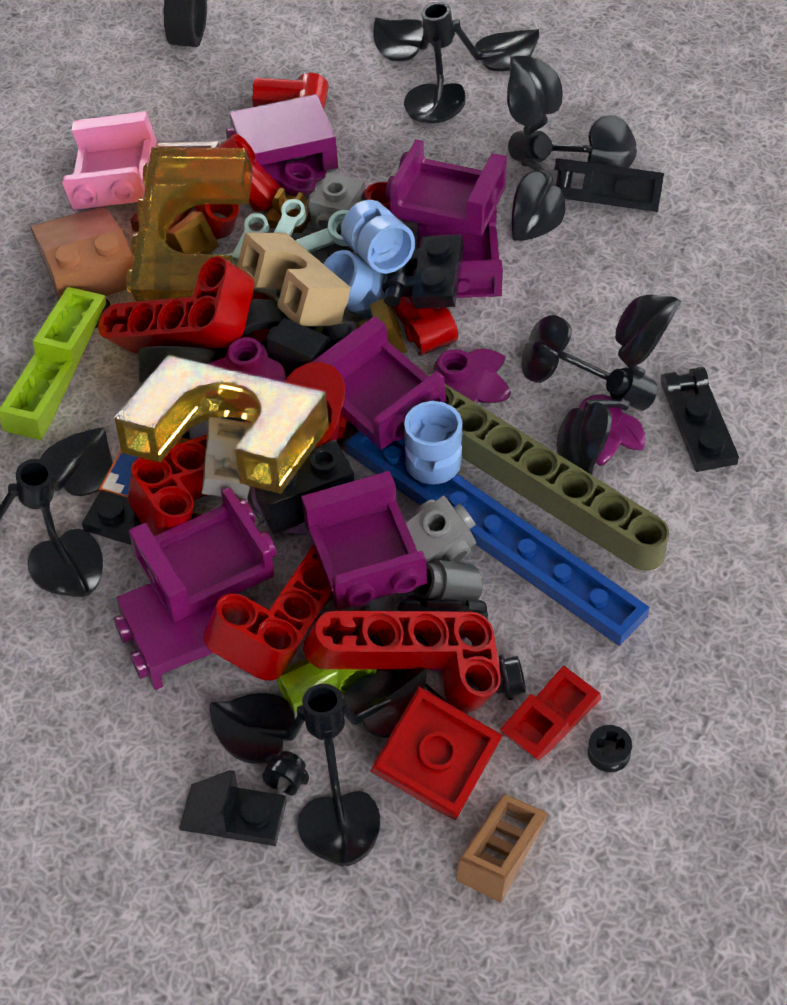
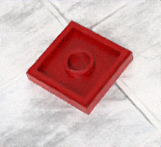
M419 686L370 772L432 809L456 820L503 735Z

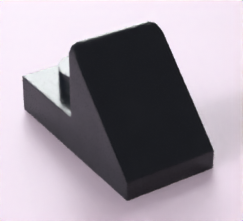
M228 770L191 784L179 830L276 846L287 803L286 795L238 788L235 771Z

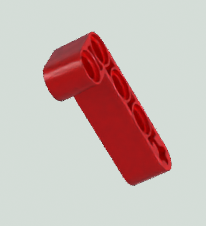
M211 257L200 268L193 297L110 305L100 317L98 324L99 334L123 349L139 354L141 348L156 346L208 349L227 348L235 340L241 338L244 332L254 291L253 278L223 257Z
M260 416L244 421L253 423L250 480L253 479V470L263 467L271 460L282 455L270 441L268 434L272 420L270 416ZM207 434L141 456L132 464L128 502L141 523L146 522L153 536L191 520L194 500L208 495L202 494Z
M313 545L270 610L240 594L230 593L219 598L203 633L204 643L207 648L256 678L266 681L279 679L288 668L332 598Z
M330 611L319 617L303 645L306 659L310 664L320 669H414L418 667L441 669L447 701L465 713L478 710L497 691L500 685L501 675L492 625L486 617L475 612ZM369 634L378 637L384 646H378L373 643L369 638ZM414 635L423 637L427 641L428 646L420 644ZM460 635H463L466 638H468L472 643V646H469L466 643H464L460 638ZM466 679L475 682L479 691L472 689L467 684Z

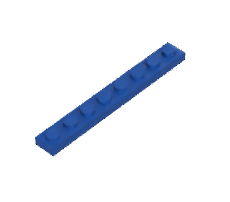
M360 431L346 442V453L375 474L390 471L396 489L419 505L429 500L436 501L443 495L453 507L461 503L476 524L470 529L477 542L475 545L618 646H621L648 617L650 608L648 605L458 474L449 481L440 484H427L414 479L408 473L405 465L404 437L398 441L391 442L382 450Z

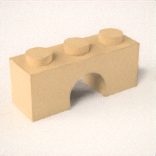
M245 233L237 267L253 278L255 288L281 290L277 307L293 322L302 326L341 324L345 307L348 304L350 286L287 233Z

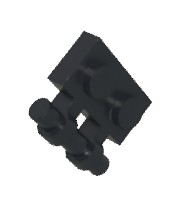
M462 235L421 237L420 249H414L409 261L399 270L385 274L382 290L385 293L384 302L386 305L396 307L400 304L401 297H412L415 309L455 307L464 251ZM416 269L415 276H405L406 270Z

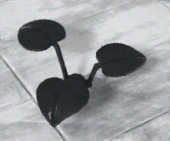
M434 2L425 6L421 12L422 20H385L376 17L373 30L377 49L385 58L391 61L412 59L416 56L419 49L425 50L429 43L434 47L437 84L416 86L407 93L404 99V107L408 115L421 123L447 121L455 117L465 105L466 95L462 85L457 83L444 85L441 48L447 47L452 43L455 32L474 59L483 60L485 67L492 71H510L511 56L531 57L540 36L539 29L496 33L480 39L474 47L462 30L460 20L452 19L451 8L444 2Z
M520 55L510 57L507 104L512 118L524 126V131H517L512 134L509 139L508 150L514 160L522 161V166L530 167L533 171L527 173L520 180L514 195L511 221L512 238L514 241H524L542 236L558 227L564 218L565 197L562 190L557 186L551 185L553 181L552 175L535 162L544 161L552 151L589 153L587 160L589 163L629 168L637 154V144L630 127L623 119L613 115L600 117L593 123L588 136L590 145L552 144L547 134L537 130L547 124L548 118L546 114L555 113L561 107L563 90L560 78L554 69L545 62L530 56Z
M643 295L629 303L620 317L615 332L616 341L622 345L618 351V356L627 367L615 369L611 373L563 351L572 335L571 326L564 318L549 315L535 324L529 336V343L526 344L522 355V372L528 380L535 383L546 381L555 372L559 359H562L606 380V389L613 398L612 400H587L584 409L574 408L567 413L557 435L556 446L560 456L592 475L593 467L606 444L611 429L612 417L608 408L618 407L627 410L630 406L643 411L653 404L658 391L657 383L655 380L645 376L646 371L637 365L645 361L655 349L682 302L681 300L671 296Z
M104 427L92 428L70 435L50 446L40 459H29L21 463L16 470V483L8 485V493L0 505V520L15 497H18L19 501L30 509H41L50 540L40 542L32 548L27 564L29 574L35 584L50 593L84 597L90 595L97 588L102 576L103 557L96 539L88 532L78 528L70 529L58 537L50 510V502L53 499L54 491H60L63 487L69 494L74 496H86L99 491L103 480L113 464Z
M420 667L414 669H391L367 675L354 682L347 689L344 698H342L341 692L333 685H314L305 692L302 699L303 706L297 707L296 719L295 713L288 701L275 694L256 693L230 701L211 702L210 716L212 725L222 746L236 759L251 764L266 763L265 759L272 753L280 755L283 749V740H294L304 721L307 731L319 740H324L332 798L318 797L310 801L299 815L298 831L304 846L314 855L341 867L351 866L361 861L373 849L380 831V813L375 801L365 792L355 791L341 796L333 738L343 730L345 724L344 716L353 725L363 722L366 730L374 736L389 738L418 687L420 686L425 689L426 669Z

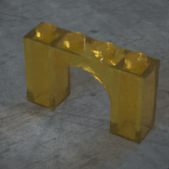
M151 148L150 161L143 166L144 198H139L137 204V215L140 221L139 232L134 233L132 237V253L135 257L133 268L128 269L126 275L127 291L132 293L136 302L193 297L200 268L211 257L221 256L235 265L232 255L185 254L173 250L165 242L171 223L178 215L191 207L201 204L249 205L253 169L246 148Z
M169 355L114 418L121 453L161 463L187 430L198 423L209 420V417H235L248 420L254 424L235 447L240 484L279 494L283 492L329 428L325 392Z

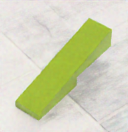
M72 287L66 288L33 340L35 354L0 407V421L3 431L37 440L43 439L106 305L105 295Z

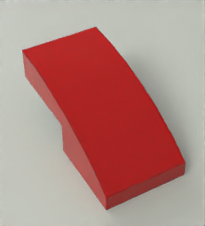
M563 665L536 697L532 694L527 697L501 727L500 731L535 760L539 761L602 699L601 694Z

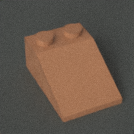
M106 206L30 226L58 301L67 287L105 296L138 287L132 252L121 227Z

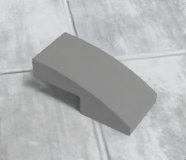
M209 417L202 494L222 497L221 490L230 487L238 499L247 500L250 489L253 423Z

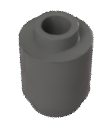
M433 559L426 563L427 583L413 590L415 596L423 601L461 600L463 605H466V600H478L483 591V581L479 570L472 564Z

